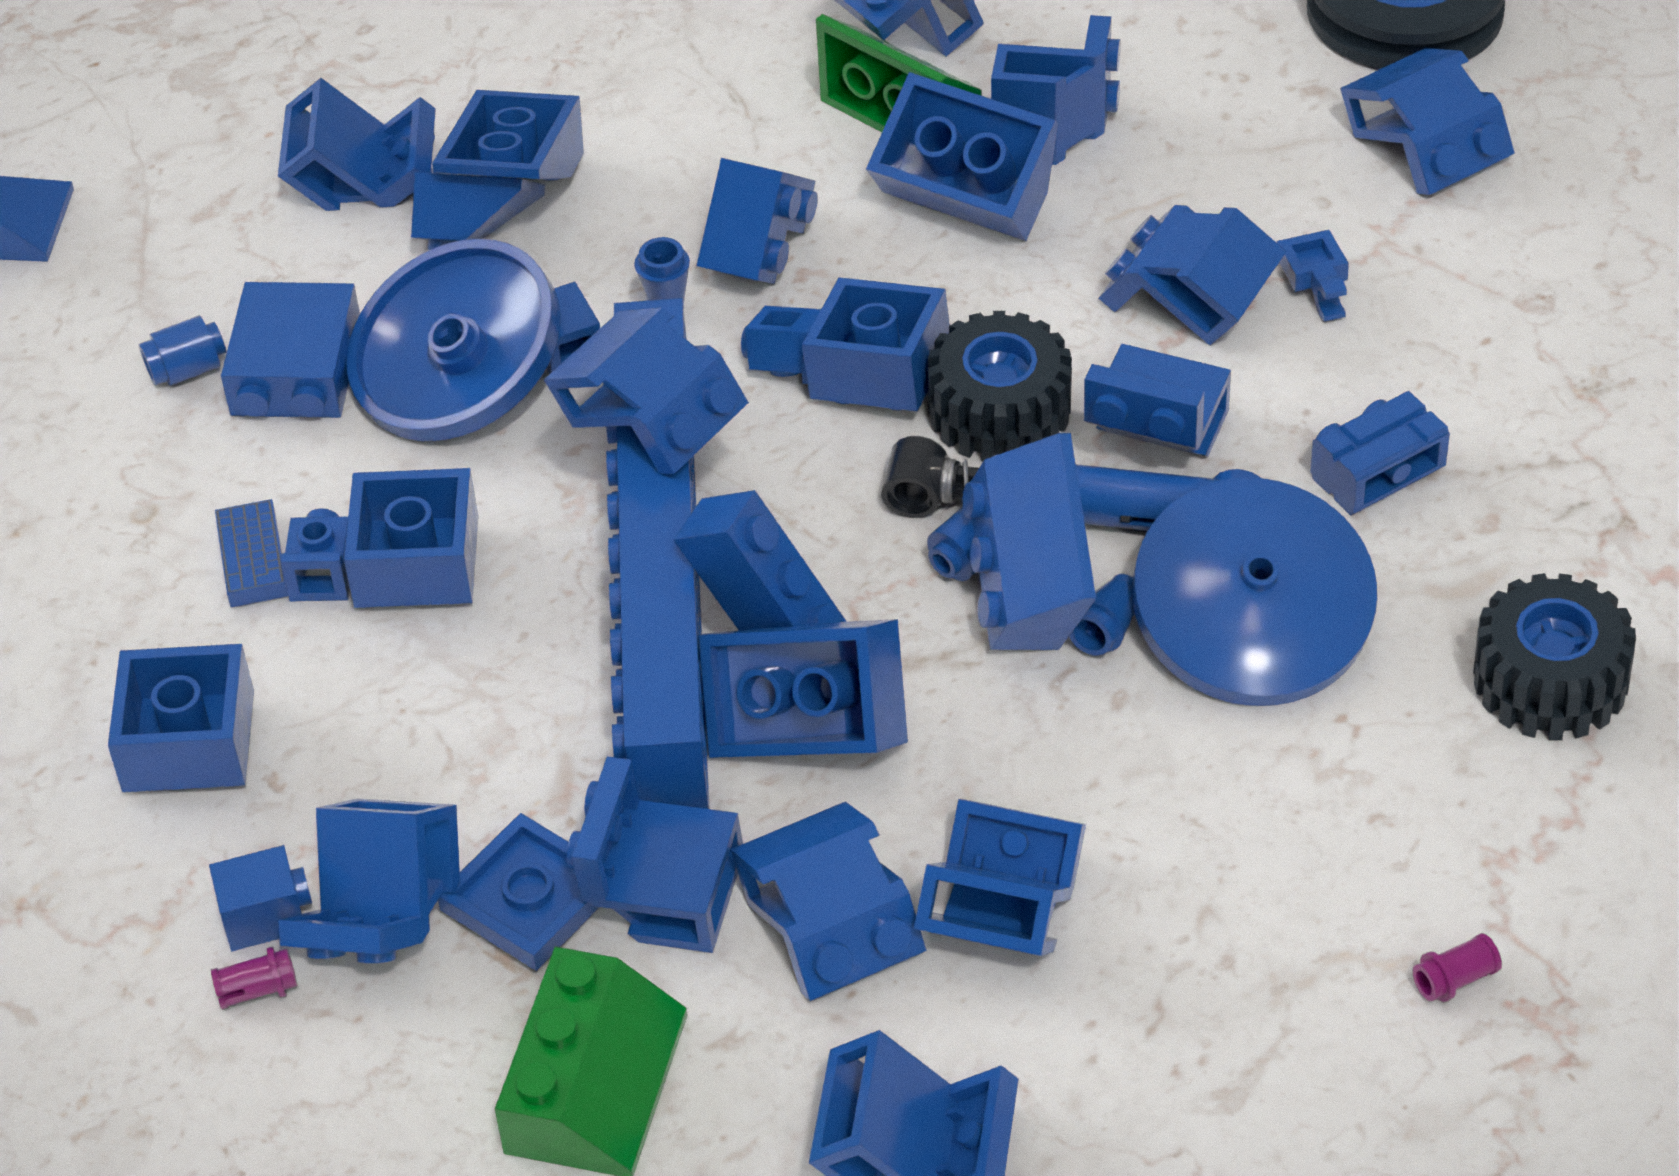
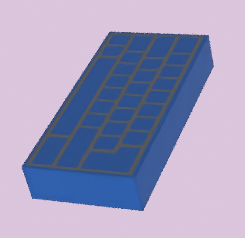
M269 499L216 509L215 516L230 607L287 597L288 592L280 563L282 549L273 500Z

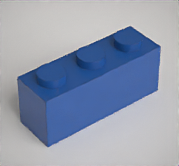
M755 490L702 498L673 539L738 631L847 622Z

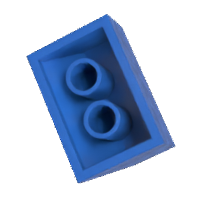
M909 72L866 170L883 193L1027 241L1048 194L1058 124L1054 119Z
M1058 433L985 459L972 481L967 482L964 487L963 511L966 518H972L974 538L970 548V562L973 572L980 574L982 588L978 600V620L982 628H987L990 650H1060L1096 600L1071 433Z

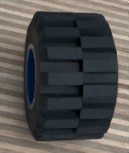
M993 311V315L983 316L980 312L969 315V321L966 323L958 320L949 325V334H939L934 341V349L930 350L928 356V414L930 415L934 432H941V441L948 447L958 443L959 454L970 458L974 451L979 452L983 462L985 459L1058 434L1059 431L1065 432L1069 423V414H1071L1072 357L1070 349L1065 348L1063 337L1058 332L1050 333L1049 324L1042 320L1036 322L1029 321V315L1017 312L1015 316L1005 315V311Z
M1545 573L1532 575L1531 582L1525 583L1521 579H1517L1508 583L1507 593L1498 590L1490 598L1489 607H1483L1479 617L1473 670L1476 694H1483L1482 705L1488 713L1491 714L1500 709L1499 723L1510 729L1515 722L1523 724L1522 735L1532 738L1536 737L1537 730L1549 731V740H1563L1564 731L1572 730L1574 737L1577 739L1589 735L1591 723L1598 729H1602L1609 724L1611 713L1619 714L1624 706L1625 696L1628 695L1636 644L1635 628L1630 627L1632 617L1627 608H1617L1618 598L1610 591L1598 592V584L1588 579L1578 583L1572 581V575L1559 573L1558 579H1547Z

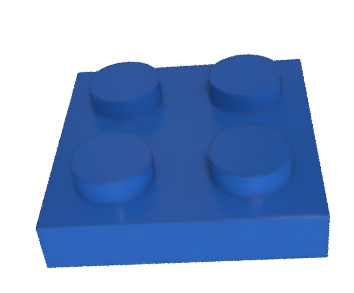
M522 813L514 818L460 871V882L454 892H442L438 899L440 911L535 971L551 957L554 947H561L599 907L590 905L580 896L575 870L569 869L567 866L568 841Z

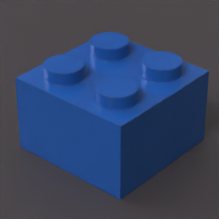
M838 277L802 343L810 399L833 401L839 404L884 407L897 411L909 410L918 412L928 392L929 352L931 349H934V341L940 333L949 334L950 323L946 289Z
M470 468L353 473L344 564L354 608L473 603L479 515Z
M242 644L120 650L108 748L122 792L246 785L254 688Z

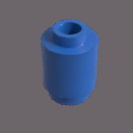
M200 315L150 333V340L138 344L145 367L155 386L164 382H168L172 386L221 367L218 356L227 353L225 343L216 323L205 324Z
M963 507L935 529L927 538L928 558L933 568L940 575L958 581H967L976 574L973 572L970 562V548L974 538L972 518L965 517Z

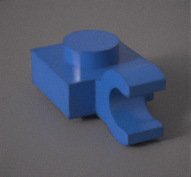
M1328 229L1277 241L1287 251L1279 264L1295 292L1312 289L1318 314L1324 322L1346 317V311L1341 305L1339 296L1347 295L1344 281L1348 280L1349 262L1331 231Z

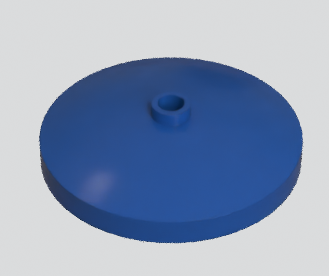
M469 239L431 249L395 271L374 292L361 311L350 336L347 352V376L352 392L359 404L378 425L388 432L406 439L440 441L477 431L496 421L514 408L532 390L546 370L555 351L560 331L561 313L557 293L551 281L536 261L526 252L509 243L490 239Z
M1246 477L1215 481L1189 491L1176 499L1164 509L1147 531L1139 549L1132 580V600L1137 623L1145 641L1159 661L1173 675L1199 692L1219 700L1248 706H1272L1295 702L1310 697L1337 681L1346 673L1361 653L1373 625L1378 599L1377 581L1371 557L1364 542L1347 519L1327 502L1304 489L1264 478Z

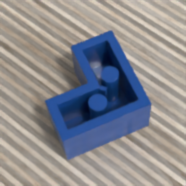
M721 158L696 266L775 284L777 274L783 272L788 260L789 244L785 241L787 230L804 234L806 223H811L815 216L818 204V195L814 191L816 181L773 169Z

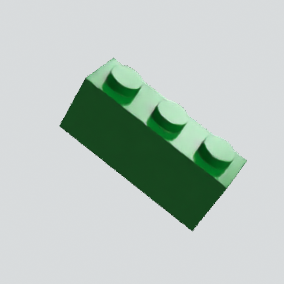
M824 14L815 19L821 101L880 132L883 131L909 72L982 96V90L969 82L961 80L858 27Z
M555 946L494 1109L503 1153L614 1176H634L688 1016L687 1008L617 957Z

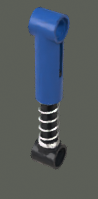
M907 436L899 439L892 447L881 497L883 503L894 513L908 518H922L932 514L937 509V506H941L945 502L953 504L958 498H963L966 483L972 481L979 468L968 467L966 459L963 460L961 466L960 461L948 457L945 449L930 438ZM1076 464L1085 524L1148 531L1155 519L1176 499L1200 486L1231 478H1261L1253 472L1242 469H1229L1218 473L1214 478H1203Z

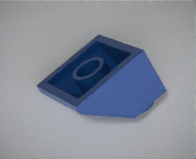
M415 172L411 238L428 240L427 250L461 240L484 239L545 195V184L520 178Z
M0 176V260L48 262L74 191L72 181Z

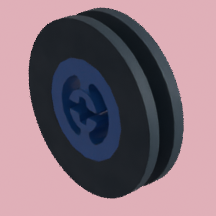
M1307 0L1306 7L1308 19L1313 30L1325 44L1353 61L1382 69L1424 48L1459 50L1465 54L1468 60L1484 51L1499 34L1504 19L1505 0Z

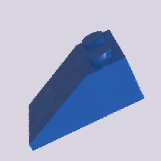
M476 90L433 160V173L542 179L548 181L571 178L584 154L580 96Z
M898 619L833 622L698 635L709 758L878 753L908 743Z

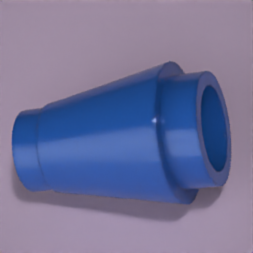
M657 237L648 240L640 247L639 254L634 262L635 270L647 300L682 298L684 308L690 265L688 253L678 241L672 238Z
M1117 574L1095 591L1096 600L1069 636L1078 649L1089 655L1098 656L1114 651L1121 645L1135 613L1132 600L1133 577L1127 574Z

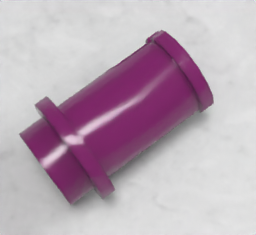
M1480 933L1471 940L1440 954L1433 951L1422 954L1420 963L1413 967V978L1416 987L1426 1000L1434 1001L1438 999L1439 1001L1447 1002L1454 999L1457 989L1501 970L1502 960L1493 940L1488 935Z
M272 946L266 948L267 955L220 969H211L216 995L219 997L221 1009H227L231 1005L278 992L280 998L287 996V989L298 986L288 949L275 952Z

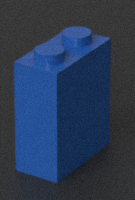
M244 283L221 373L230 416L342 417L349 385L346 365L348 345L354 325L360 315L354 283Z

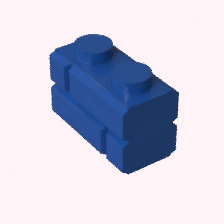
M1408 390L1389 401L1384 399L1374 401L1364 410L1362 415L1343 425L1333 423L1322 429L1312 442L1310 473L1312 474V479L1326 493H1332L1334 500L1351 516L1446 466L1450 432L1448 426L1432 411L1427 412L1425 405Z

